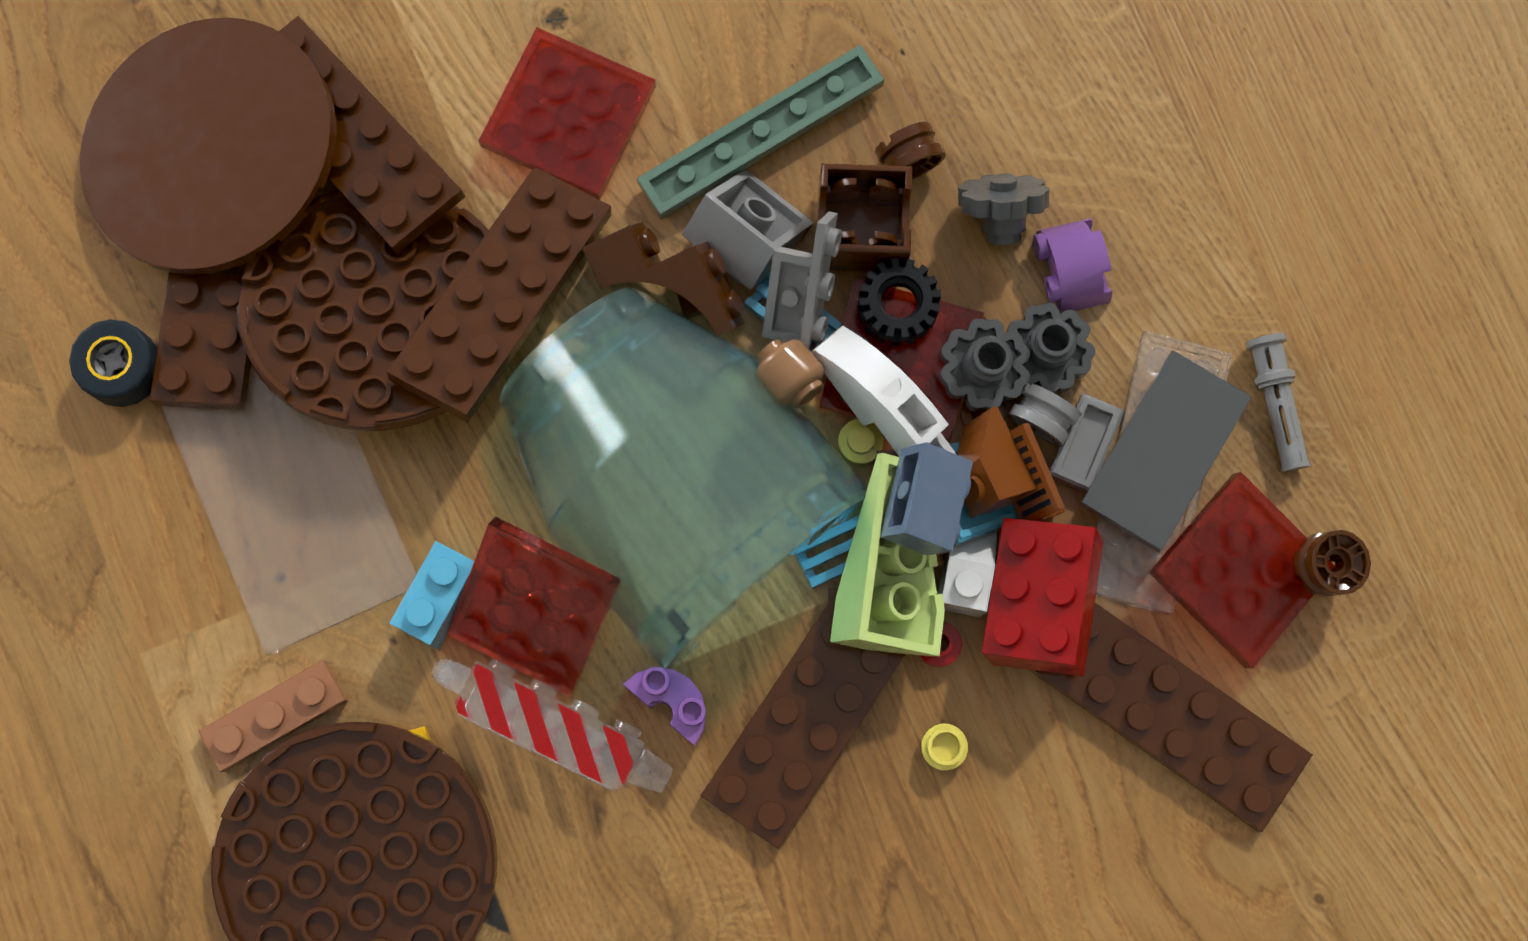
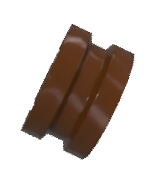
M918 122L904 127L889 136L891 141L887 146L884 142H880L875 149L879 162L886 164V166H912V180L931 171L946 156L942 145L934 142L935 132L929 122Z
M1336 530L1312 534L1302 541L1303 545L1300 550L1295 551L1293 562L1295 576H1300L1304 583L1302 587L1311 594L1327 597L1354 593L1363 587L1369 577L1371 568L1369 551L1364 542L1354 533ZM1328 559L1330 562H1335V568L1329 569L1327 565Z

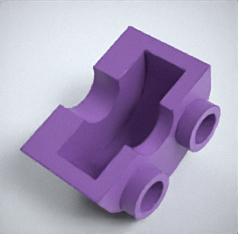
M1091 218L1041 229L1036 232V235H1033L1035 255L1038 261L1044 260L1047 262L1051 276L1044 278L1047 298L1050 303L1056 302L1060 314L1066 310L1077 311L1111 302L1113 291L1110 288L1108 289L1104 272L1111 271L1110 260L1101 231L1092 232Z
M651 667L637 672L623 683L626 689L650 709L658 704L669 706L673 712L670 722L671 727L697 747L705 732L707 712L701 692L690 678L674 669Z

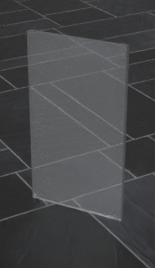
M252 364L245 410L161 406L266 655L277 654L286 647L399 597L408 591L417 573L354 430L330 426L295 411L268 389L259 378Z

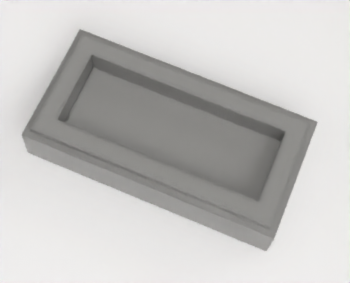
M1082 393L1076 405L1081 416L1075 425H1070L1066 432L1069 437L1062 447L1059 446L1049 471L1053 480L1086 493L1101 469L1125 410Z

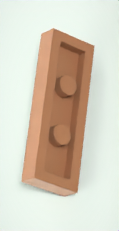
M321 660L198 730L218 770L226 772L346 703L348 700L327 662Z

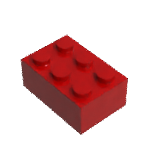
M1003 518L982 647V654L992 665L1084 677L1104 541L1096 527Z

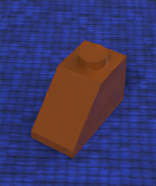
M997 406L990 408L963 427L957 455L973 461L970 473L971 488L964 500L971 518L1008 507L1037 489Z

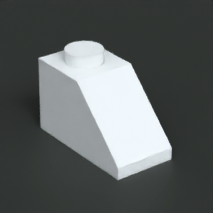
M997 530L954 546L953 551L945 555V565H943L938 594H943L945 611L981 617L987 612L996 562Z

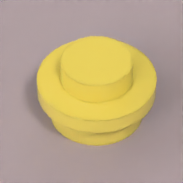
M859 419L848 422L841 429L838 437V447L842 456L849 462L867 464L876 459V450H882L883 435L874 423L863 426Z
M945 723L931 727L923 736L921 752L925 761L931 767L942 771L952 770L961 765L968 753V742L964 733L956 726Z

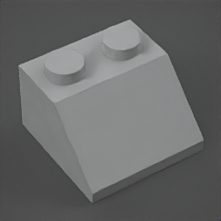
M745 169L705 194L684 229L682 236L690 241L693 246L708 241L711 249L715 248L720 253L729 276L737 283L743 284L751 290L765 280L771 271L773 251L778 246L793 249L814 222Z

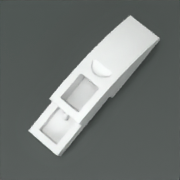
M841 326L811 351L823 365L824 373L861 424L866 426L874 422L898 456H900L902 448L925 442L956 454L941 433L949 424L933 403L898 366L862 337Z

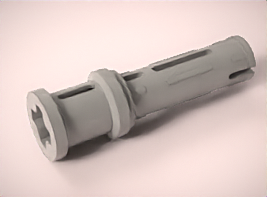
M1275 333L1251 339L1245 345L1247 350L1252 351L1257 371V377L1254 379L1255 386L1258 387V390L1264 391L1271 427L1282 466L1281 471L1289 472L1309 467L1311 464L1308 461L1301 424L1291 384L1295 382L1294 378L1296 375L1294 370L1289 369L1283 345L1287 341L1286 333ZM1269 351H1270V356H1271V360H1272V364H1273V368H1272V369H1271V365H1270V361H1269V357H1268V352H1269ZM1276 388L1279 389V393H1280V398H1279V399H1278V395H1277ZM1282 408L1284 410L1288 431L1291 439L1290 445L1288 442V437L1281 412Z

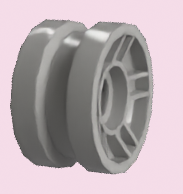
M1027 383L1020 394L1023 397L1020 404L1013 405L1008 414L1009 418L1019 426L1029 422L1035 436L1062 447L1069 437L1066 431L1070 425L1077 423L1081 416L1080 411L1053 392L1033 383L1032 385Z

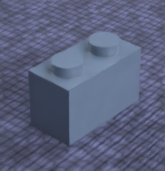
M928 442L902 448L880 538L924 555L953 551L954 544L957 542L961 532L959 521L964 500L971 488L970 473L973 461Z

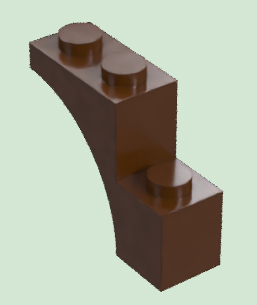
M641 222L622 228L583 247V251L601 289L626 282H645L668 288L683 296L697 307L710 323L717 337L745 324L742 315H744L742 301L736 291H730L723 276L726 272L724 261L715 248L711 249L708 241L661 261L658 256L660 246L655 234L649 228L646 229L644 223Z

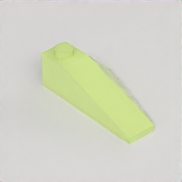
M879 453L875 460L836 594L830 642L870 651L940 656L945 607L943 594H937L933 566H938L936 554L924 555L880 538L899 457Z

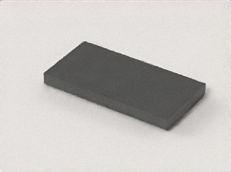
M1172 350L1079 505L1159 553L1167 543L1252 397Z

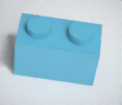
M435 541L389 624L439 650L484 569L477 562Z

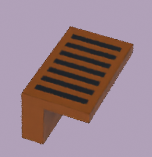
M1029 422L1011 430L1010 433L1037 489L1013 503L1018 518L1020 520L1041 522L1065 512V506Z

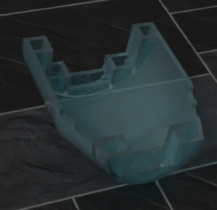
M627 287L614 291L590 304L543 340L510 376L501 391L500 404L550 535L661 668L671 669L700 645L699 636L736 607V601L805 544L809 546L835 523L842 525L861 511L868 486L801 408L795 409L793 405H783L776 400L756 375V370L761 363L757 357L721 336L717 337L714 332L639 289Z

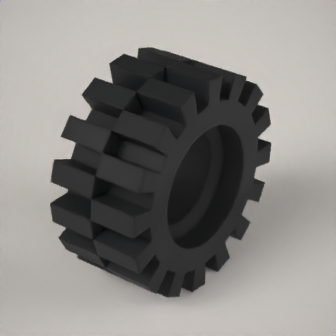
M892 258L890 264L887 265L882 261L876 265V269L873 272L870 270L866 274L865 280L861 284L857 302L860 323L864 321L865 331L869 335L872 332L876 334V340L881 343L884 340L891 341V346H899L900 342L905 341L906 345L913 344L916 338L920 337L922 339L926 336L928 330L933 327L941 306L939 305L941 290L936 288L938 281L934 275L931 277L927 275L928 268L923 264L920 268L913 266L915 260L907 258L906 263H899V258ZM892 287H904L915 296L916 309L905 318L892 317L882 307V295Z

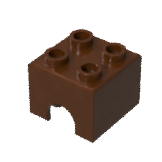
M821 163L818 184V221L828 212L838 213L836 228L842 231L839 251L836 257L831 256L829 270H871L873 272L876 269V265L882 261L887 265L890 264L892 258H899V263H906L907 258H910L911 229H909V204L912 191V166Z

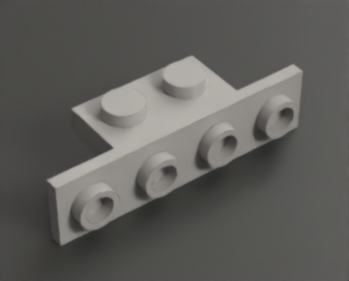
M828 212L817 222L813 253L780 246L773 251L762 337L773 340L779 339L782 342L793 339L801 340L810 351L814 350L818 343L820 344L824 341L828 328V317L822 316L824 301L830 300L835 282V274L829 273L831 256L836 257L839 251L842 236L841 229L836 228L838 213Z

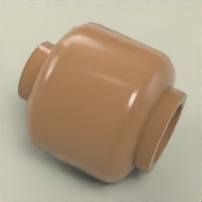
M776 339L759 353L758 358L762 362L756 370V380L778 406L788 407L793 405L795 409H799L810 402L823 389L824 384L821 380L824 376V367L801 340L793 339L782 343L779 339Z

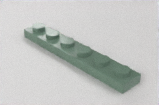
M860 44L639 176L637 183L660 219H663L881 88L884 84V78Z

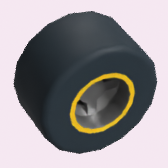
M108 319L96 322L82 331L72 345L69 358L72 377L83 391L106 405L125 407L137 404L151 395L157 346L149 336L127 321Z

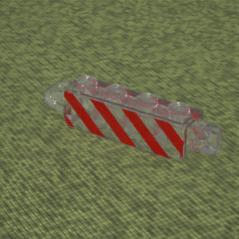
M448 658L445 660L440 659L439 662L436 661V665L433 666L431 672H433L432 677L435 678L434 682H438L440 686L443 684L444 688L459 694L455 706L460 717L611 791L626 788L630 783L662 793L667 786L674 768L647 750L646 743L638 740L642 733L641 730L618 719L613 727L597 720L600 710L577 699L574 700L572 706L566 705L555 699L558 693L557 689L534 678L530 686H527L513 679L517 670L493 658L488 666L476 661L472 669L458 662H453L452 659L448 660Z

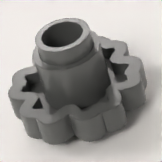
M1012 174L984 175L980 180H966L962 185L958 186V205L962 206V213L975 218H981V229L986 233L987 242L996 245H1010L1021 241L1022 232L1026 230L1027 214H1039L1049 207V187L1045 186L1044 180L1029 175L1018 177Z
M1045 303L1040 306L1034 305L1027 308L1022 320L1012 321L1008 326L1006 332H1018L1022 336L1023 344L1030 350V357L1023 365L1030 374L1028 384H1037L1054 394L1056 392L1065 393L1071 389L1075 378L1085 377L1091 369V360L1095 355V347L1086 341L1090 333V326L1084 320H1081L1076 311L1066 310L1060 314L1058 308L1053 303Z
M977 318L971 321L966 331L955 329L948 336L946 343L939 351V358L945 366L939 372L938 378L950 398L961 399L964 397L965 404L969 410L987 411L992 407H999L1003 400L1014 401L1020 396L1023 387L1030 379L1029 371L1023 366L1030 357V350L1023 344L1022 336L1018 332L1009 331L1004 333L1003 325L999 320L989 319L986 321Z

